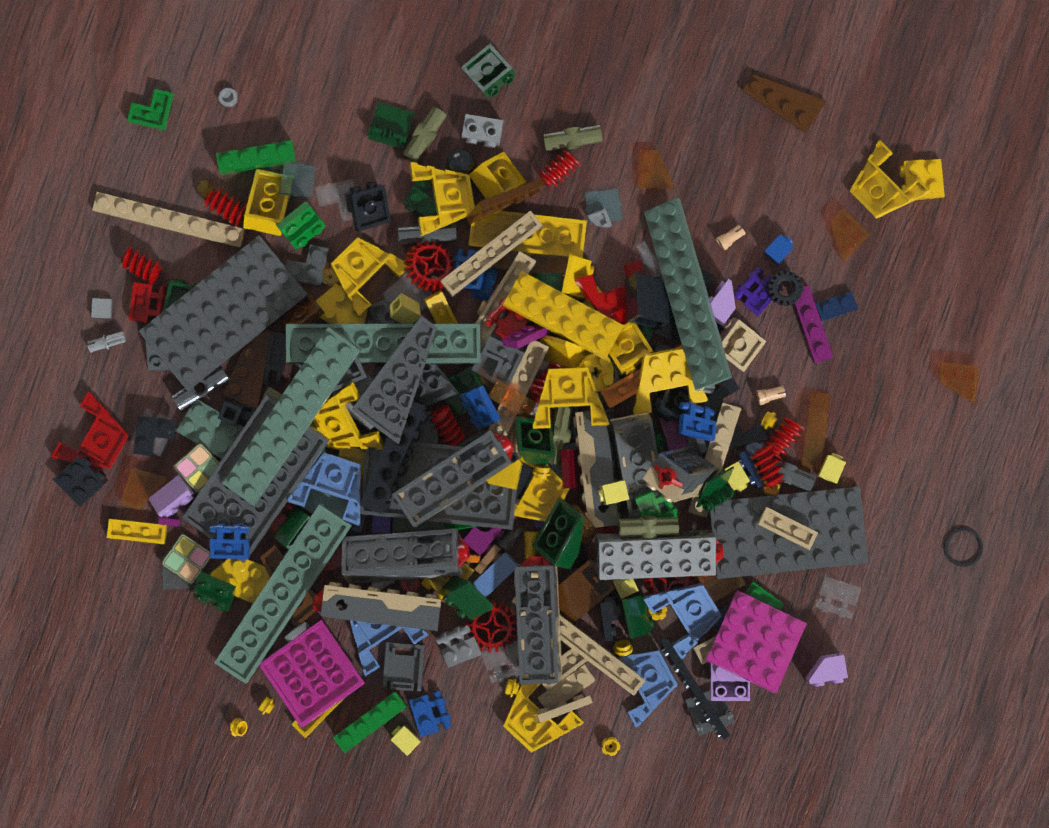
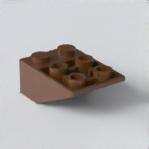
M591 558L558 585L559 611L571 623L578 620L615 589L609 580H599L596 573V564Z

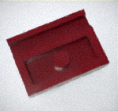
M561 450L563 489L583 488L580 482L582 467L578 464L580 450Z

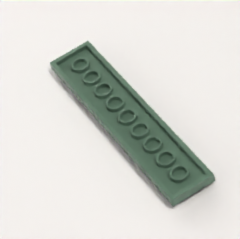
M674 198L645 211L644 214L694 388L696 391H700L732 378L681 200Z
M286 324V364H304L330 326L361 348L358 357L362 364L386 363L414 324ZM433 324L437 329L426 363L481 362L480 324Z
M331 326L328 327L222 484L255 506L349 369L361 348Z
M197 400L189 409L177 432L196 444L201 440L213 454L223 459L244 427L241 425L234 426L218 419L220 412ZM311 489L303 508L314 513L321 503L343 518L349 501Z
M321 503L318 505L214 662L216 665L247 684L352 526L351 523L342 520V517Z

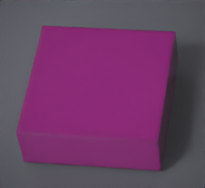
M160 517L158 524L180 527L181 520Z

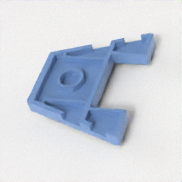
M323 453L287 501L305 507L311 489L347 500L349 502L342 520L359 526L361 465Z
M702 583L643 597L652 614L671 604L688 634L672 643L681 660L698 643L697 641L704 633L706 634L722 617Z
M350 620L365 676L380 667L370 649L395 632L404 628L413 644L429 635L423 629Z
M660 650L617 657L646 679L638 690L645 703L628 711L635 727H638L678 685Z

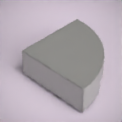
M605 208L587 215L588 219L598 227H612Z
M307 622L301 623L285 636V640L288 643L310 626Z

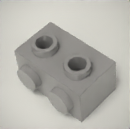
M466 114L462 139L468 144L481 142L486 147L495 148L496 145L500 146L504 122L503 120Z

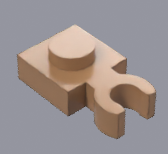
M494 544L474 570L481 574L491 561L495 563L501 556V553H499L501 548Z

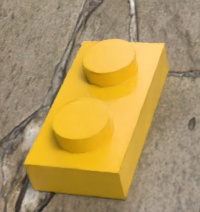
M441 290L424 299L436 324H458Z

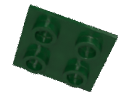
M378 103L367 139L404 150L415 113Z
M734 467L722 470L716 477L705 481L704 489L698 497L697 508L703 506L704 510L711 511L733 497L735 492L727 484Z

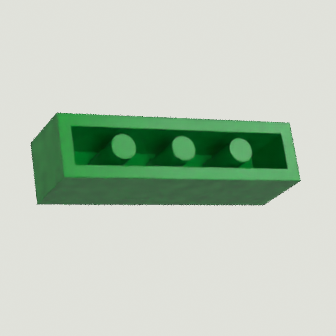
M292 140L216 153L219 173L221 175L297 162Z
M396 690L335 735L333 739L342 751L346 753L404 710L408 705Z

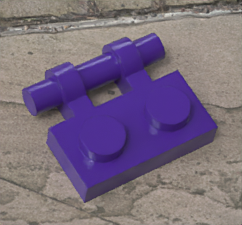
M759 267L754 272L751 271L749 273V278L743 285L740 284L737 287V292L734 294L738 301L743 295L748 299L743 305L757 317L772 301L769 297V292H767L768 283L772 277L768 275L763 281L759 276L764 271ZM755 282L759 286L753 293H751L748 289ZM779 284L778 291L780 292L783 287Z

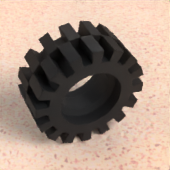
M788 270L780 271L770 279L767 292H769V297L774 303L776 302L780 306H788L794 304L801 297L803 282H801L799 276L795 275L796 273ZM788 281L791 283L793 290L790 295L784 296L779 293L778 285L780 282Z

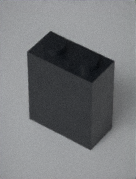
M640 272L633 273L625 279L627 322L658 330L670 323L668 294L664 280L655 276H647Z

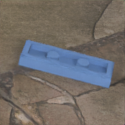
M505 552L472 585L487 597L519 565Z

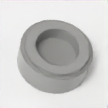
M226 87L219 92L218 99L223 106L232 107L237 103L238 95L234 89Z

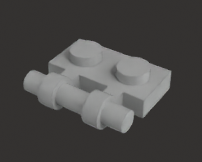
M467 625L464 627L458 626L453 631L443 632L440 636L436 637L437 644L444 643L447 647L442 649L441 652L448 668L482 655L475 637L468 639L467 633L470 632V628ZM458 638L460 642L455 644L453 639Z

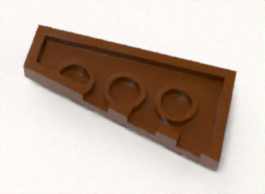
M754 74L742 90L745 94L803 133L807 132L827 102Z
M541 178L478 202L466 219L470 225L513 204H518L528 197L534 198L541 193L540 190L545 184Z
M265 329L244 346L223 392L224 395L256 409L260 404L271 331Z
M276 544L260 557L270 578L285 557ZM312 587L291 616L295 628L315 612L313 602L314 596L317 593Z

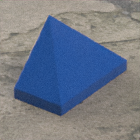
M494 264L485 271L481 291L473 290L472 298L488 301L493 292L501 266Z

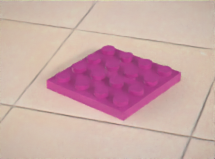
M737 590L705 660L776 694L807 623Z
M323 620L317 622L259 664L301 728L365 684Z

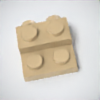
M733 317L723 324L724 330L720 334L727 360L744 372L766 341L742 321Z

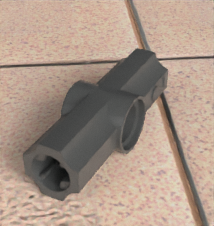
M449 224L424 236H420L419 225L418 227L398 228L400 245L417 244L418 242L423 244L426 240L429 245L433 241L435 244L437 242L457 241L456 224Z
M219 366L199 382L205 384L204 392L197 393L195 385L189 391L184 388L171 397L181 411L201 397H205L209 392L228 381L229 378L222 367Z
M778 461L774 465L781 466L777 473H784V477L780 479L786 480L783 483L792 484L809 492L811 491L816 476L799 470L798 467L784 461Z

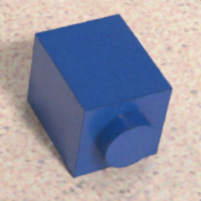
M780 234L763 253L773 263L778 265L794 248L792 245L793 241L788 236Z

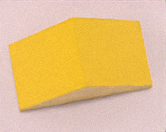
M518 459L486 481L491 485L517 490L522 461Z

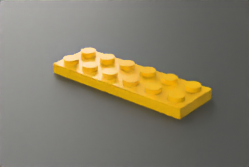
M498 211L472 223L468 246L483 248L525 214ZM535 215L543 226L512 250L514 252L521 251L523 253L569 258V255L583 258L587 221Z
M522 271L503 303V306L604 360H606L624 326Z

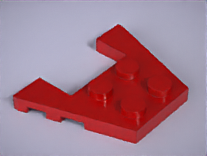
M641 260L623 265L627 278L633 273H642ZM593 274L575 279V283L581 287L584 292L583 295L591 302L595 308L594 310L622 325L628 323L625 286L598 293Z
M87 392L79 407L95 415V421L77 451L59 442L51 457L72 462L82 453L92 460L94 466L111 469L130 435L95 396Z

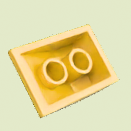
M256 169L244 215L243 228L281 236L282 232L276 225L286 216L294 179L293 176Z

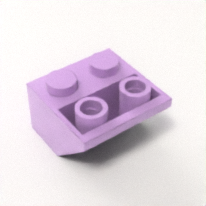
M730 279L726 283L722 281L714 291L717 295L714 298L712 296L709 298L715 321L720 326L727 321L736 309L733 286Z
M178 475L152 495L149 501L160 517H171L178 511V506L186 505L193 500L192 495L195 492Z
M836 653L820 656L805 677V681L813 687L823 686L826 681H830L832 684L844 682L843 679L848 678L844 654Z
M710 663L711 701H750L749 681Z

